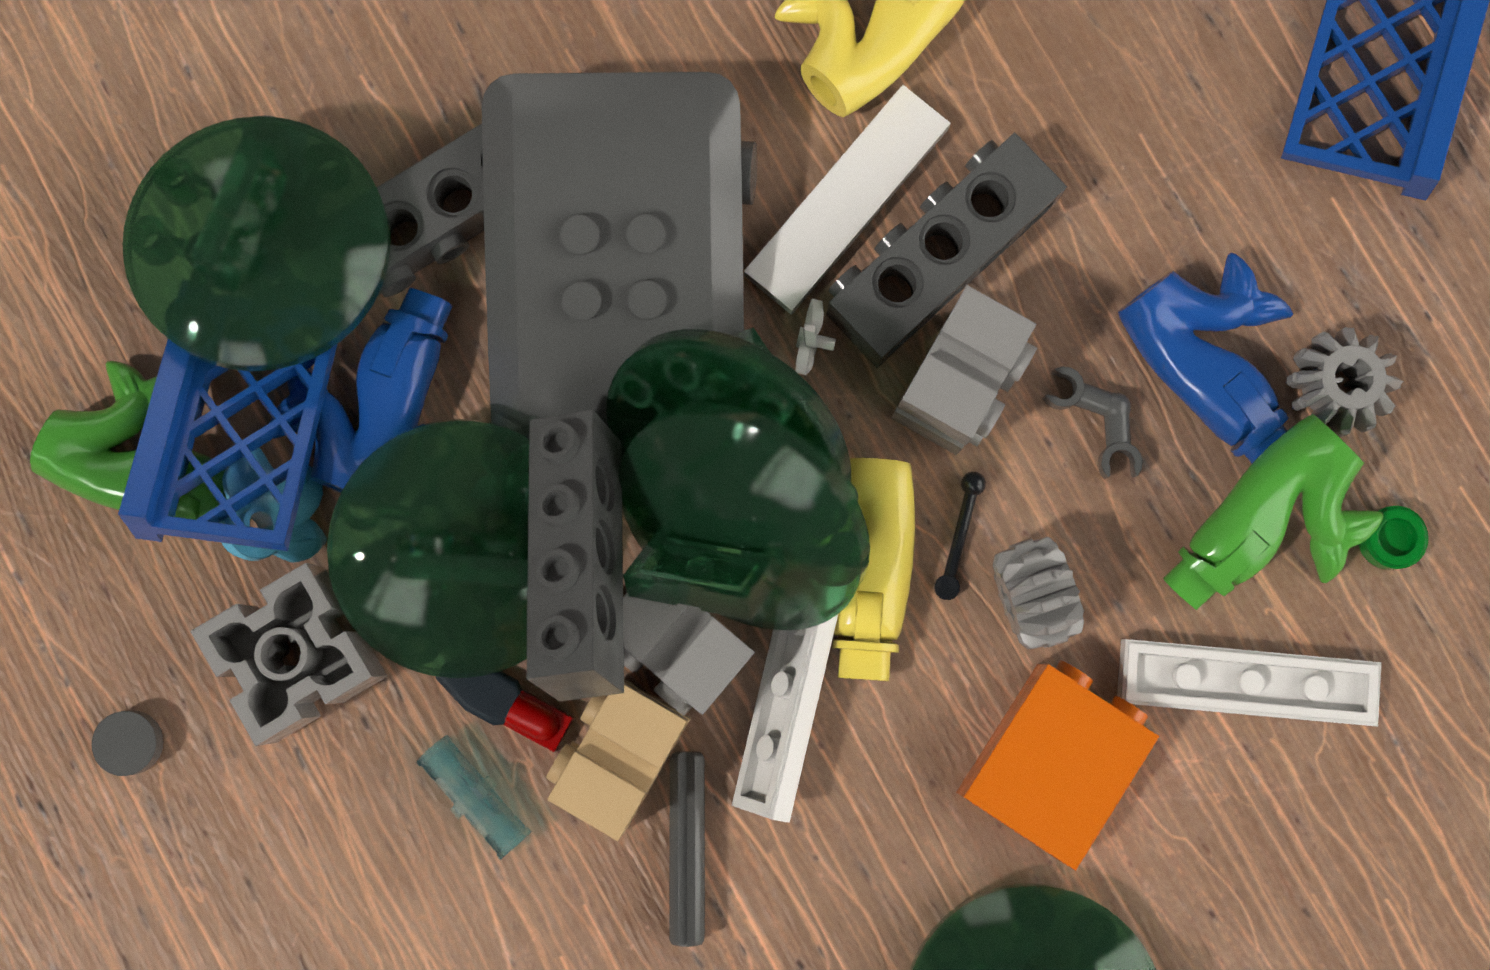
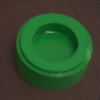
M1388 506L1374 510L1383 514V520L1370 538L1358 544L1363 557L1373 566L1383 570L1403 569L1416 564L1424 556L1429 541L1428 530L1422 518L1413 510L1403 506Z

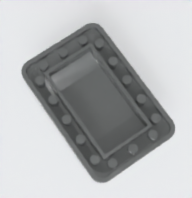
M711 72L513 73L500 76L489 85L484 93L482 102L487 333L491 429L494 442L503 453L509 456L514 450L529 445L530 420L593 409L621 440L622 458L715 457L727 454L740 442L745 426L741 115L737 90L731 81L720 74Z

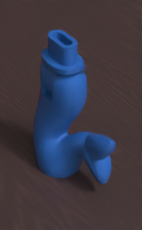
M1229 253L1226 258L1220 294L1212 295L1200 290L1172 271L1149 286L1118 311L1125 330L1151 369L1219 439L1233 446L1230 451L1235 457L1245 455L1252 464L1268 446L1287 431L1283 424L1289 417L1283 409H1278L1280 406L1277 396L1264 375L1240 355L1200 339L1193 332L1194 330L1227 331L1242 325L1259 326L1293 316V311L1284 300L1275 294L1258 289L1256 277L1252 269L1237 254Z
M409 288L399 310H388L384 319L389 323L383 322L374 331L365 345L359 361L356 377L359 406V427L357 431L354 430L341 403L328 392V389L326 390L315 436L314 461L311 473L313 480L335 492L370 506H375L381 499L399 470L413 440L424 402L439 362L441 343H445L448 338V334L442 328L453 307L452 304L437 296ZM309 367L306 371L312 376L313 369ZM298 375L287 381L289 396L277 406L281 415L306 400L308 388ZM300 422L291 427L295 433L298 432ZM283 432L273 439L280 438L286 435Z

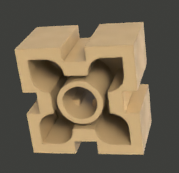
M624 679V693L592 697L580 718L581 721L590 725L581 744L574 741L570 745L566 743L546 776L547 780L556 784L547 800L612 839L619 841L632 822L691 717L686 714L683 716L669 704Z

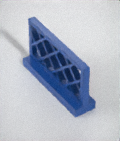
M1326 0L1281 159L1403 187L1401 195L1426 201L1441 178L1490 0H1412L1414 5L1390 18L1386 17L1376 0H1359L1375 26L1350 40L1347 39L1335 21V16L1338 11L1358 0ZM1444 1L1441 15H1439L1434 6ZM1422 14L1435 34L1433 43L1411 54L1394 28ZM1382 35L1399 61L1371 76L1355 49ZM1329 37H1331L1336 47L1325 53ZM1343 56L1360 83L1331 97L1318 75L1322 67ZM1428 58L1425 72L1423 73L1417 63ZM1405 70L1419 93L1416 101L1395 112L1378 85ZM1366 92L1383 119L1354 133L1338 106ZM1314 93L1320 104L1309 110ZM1326 113L1343 138L1341 142L1326 150L1299 144L1304 125ZM1412 115L1407 131L1401 120ZM1389 127L1403 149L1398 167L1372 161L1361 142ZM1350 149L1354 156L1341 153Z
M184 280L118 515L136 539L162 542L163 536L168 535L288 551L343 323L341 310L215 294L210 282ZM229 315L256 319L263 328L262 332L234 349L231 348L223 337ZM269 321H276V323L271 325ZM301 325L323 328L320 343L297 358L282 340L283 336ZM274 343L288 363L257 382L243 364V361ZM221 348L225 354L217 358ZM314 365L312 376H310L306 369ZM235 366L249 387L217 406L208 394L210 383L213 379ZM298 375L308 388L306 400L281 415L267 394ZM259 399L274 420L242 440L227 418ZM204 405H206L210 411L202 416ZM300 422L296 435L291 427ZM220 424L235 445L201 465L192 453L195 438ZM284 432L294 446L292 458L267 474L251 452ZM244 457L260 479L226 500L211 477ZM190 462V464L195 470L186 475L188 464ZM286 480L282 495L276 486ZM202 483H205L220 504L196 520L174 517L179 498ZM269 491L280 506L274 530L245 526L236 512ZM229 517L234 525L220 522Z

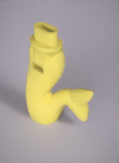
M785 0L776 10L775 19L783 22L819 24V35L801 65V75L811 93L825 108L837 116L845 117L860 109L893 84L950 22L965 0H876L866 32L860 42H856L854 15L848 0Z
M878 458L844 459L831 497L826 504L817 508L788 482L780 480L775 492V506L783 526L767 542L763 551L761 566L767 568L801 556L816 546H822L835 541L855 525L861 523L862 528L856 540L840 564L849 567L834 630V635L839 637L832 641V648L840 649L838 678L889 681L891 653H899V644L894 643L892 640H897L902 630L913 569L915 505L911 464L904 461Z

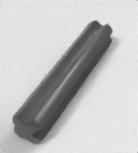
M679 751L672 753L670 757L669 940L675 946L694 947L702 945L705 938V758L702 753L697 751Z

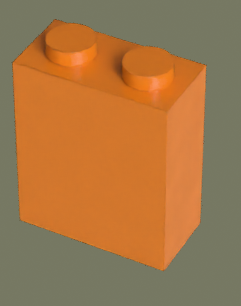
M1060 660L1056 668L1049 664L1036 665L956 793L1076 871L1160 736L1143 726L1149 717L1147 714L1118 696H1114L1109 704L1088 690L1094 682L1089 676L1074 666Z

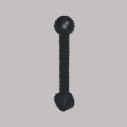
M975 471L966 473L961 480V487L965 493L944 575L936 579L934 583L935 594L943 600L954 599L960 591V585L956 579L977 495L984 492L986 488L984 476Z

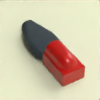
M446 658L435 677L465 711L493 726L504 725L552 752L557 751L575 718L523 690L517 679L491 665Z

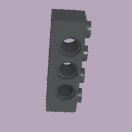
M482 124L320 222L358 285L372 299L381 294L383 297H390L402 292L416 280L414 275L416 272L434 261L437 264H445L456 259L469 248L470 244L468 241L484 231ZM460 189L472 192V199L469 205L462 211L451 213L443 210L444 200L451 192ZM403 222L418 224L417 234L411 242L402 246L390 244L391 233L397 225Z
M1015 132L1000 146L993 140L986 143L965 165L971 173L954 188L947 181L941 184L921 204L920 209L925 215L909 229L902 223L895 226L874 248L880 255L863 271L856 265L852 266L829 288L828 292L834 298L829 301L826 315L876 368L882 365L958 295L966 285L970 284L1058 202L1066 190L1067 186ZM978 194H987L994 197L1000 204L1001 214L996 217H984L978 214L971 204V198ZM933 235L945 236L954 243L957 255L947 260L937 259L927 251L925 240ZM889 276L900 277L910 286L912 296L903 302L889 301L881 294L878 283Z
M593 409L530 420L526 679L558 701L624 693L621 440Z

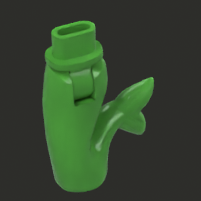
M107 361L105 366L115 403L103 410L73 411L58 409L52 412L33 444L30 464L32 472L58 487L91 502L119 510L136 450L112 452L111 448L130 439L142 430L157 377L145 379L138 370L130 365L118 361ZM192 450V453L201 465L212 459L205 454ZM190 462L188 464L186 475L195 470L190 464ZM224 469L211 477V479L226 498L222 485ZM202 483L179 498L174 517L196 520L220 504L205 483Z
M1314 414L1307 416L1276 439L1249 466L1221 505L1194 533L1190 541V548L1194 553L1183 546L1178 551L1183 560L1163 577L1164 581L1195 610L1201 607L1216 592L1223 597L1234 590V586L1252 578L1274 557L1284 539L1295 501L1302 492L1303 518L1306 529L1311 536L1310 552L1320 582L1328 583L1343 569L1349 549L1370 538L1383 520V514L1377 511L1341 510L1343 499L1364 462Z

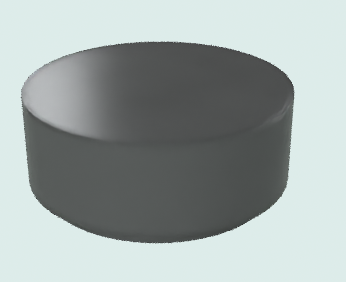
M741 141L742 204L753 205L756 193L758 157L757 144L754 141Z
M120 711L107 716L98 724L92 737V752L96 762L103 770L116 776H129L147 771L157 762L163 749V734L159 724L150 715L140 711Z

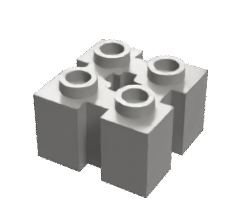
M966 285L891 419L955 455L968 443L977 447L983 437L987 438L1005 407L1003 402L995 399L999 389L1001 388L1008 392L1014 382L1019 381L1037 350V347L1027 342L1037 324Z
M304 563L260 589L267 602V605L261 609L258 606L235 604L190 631L215 676L236 677L242 687L243 692L229 701L255 746L277 743L321 717L313 703L318 699L322 698L325 704L344 703L388 677L364 634L352 631L343 632L336 619L350 610L325 567ZM289 640L291 643H298L301 655L299 656L297 666L284 665L282 659L290 653L287 644Z
M653 565L645 571L623 597L624 666L631 672H638L643 665L661 679L654 691L683 716L692 707L703 715L755 653Z

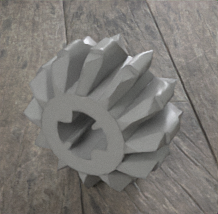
M1345 327L1336 333L1335 338L1327 332L1316 335L1311 339L1312 349L1303 348L1293 356L1294 362L1302 371L1294 372L1287 376L1285 383L1292 388L1302 389L1303 396L1296 398L1292 402L1291 408L1299 411L1310 407L1313 410L1312 414L1325 424L1329 422L1331 430L1339 437L1350 434L1353 427L1362 433L1375 428L1377 424L1376 415L1385 416L1390 414L1394 407H1396L1386 393L1400 389L1403 381L1395 376L1386 375L1385 368L1392 366L1396 362L1397 355L1389 353L1378 357L1375 351L1378 347L1379 336L1369 335L1358 342L1354 328ZM1343 372L1350 381L1344 383V386H1351L1350 392L1344 393L1338 387L1337 383L1342 382L1343 378H1335V374Z
M1049 537L1037 540L1031 538L1009 546V549L995 555L992 566L995 572L993 577L999 591L998 596L1002 601L1012 632L1017 635L1020 644L1027 649L1049 648L1067 642L1068 638L1082 633L1084 609L1079 598L1080 591L1075 584L1073 570H1070L1065 554L1059 550L1056 542Z

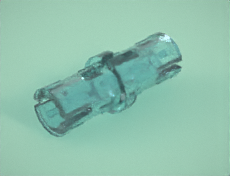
M449 735L441 738L416 761V764L424 769L454 804L450 811L455 817L460 819L464 816L495 851L499 860L504 858L532 832L494 791L498 784L490 775L483 778L455 746Z

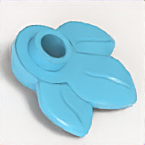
M260 448L251 452L267 474L274 470ZM244 457L225 469L222 485L227 500L260 479ZM308 465L288 551L222 543L224 548L232 555L248 561H259L274 555L294 563L307 560L318 553L326 543L327 538L317 523L310 519L319 507L323 496V485L311 478L313 467ZM286 480L276 486L282 495ZM268 491L238 510L236 514L247 527H250L251 518L255 521L258 528L274 530L280 506ZM229 517L220 522L234 525Z

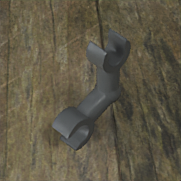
M1062 366L1055 368L1052 374L1067 379L1072 384L1073 393L1068 399H1060L1057 396L1047 394L1042 398L1044 402L1053 409L1064 410L1074 405L1104 416L1106 449L1101 452L1098 458L1097 466L1103 479L1110 476V457L1113 453L1120 452L1125 454L1130 461L1131 477H1137L1142 470L1143 460L1138 449L1131 445L1129 417L1131 403L1129 398L1124 394L1112 393L1084 383L1079 372L1071 367Z

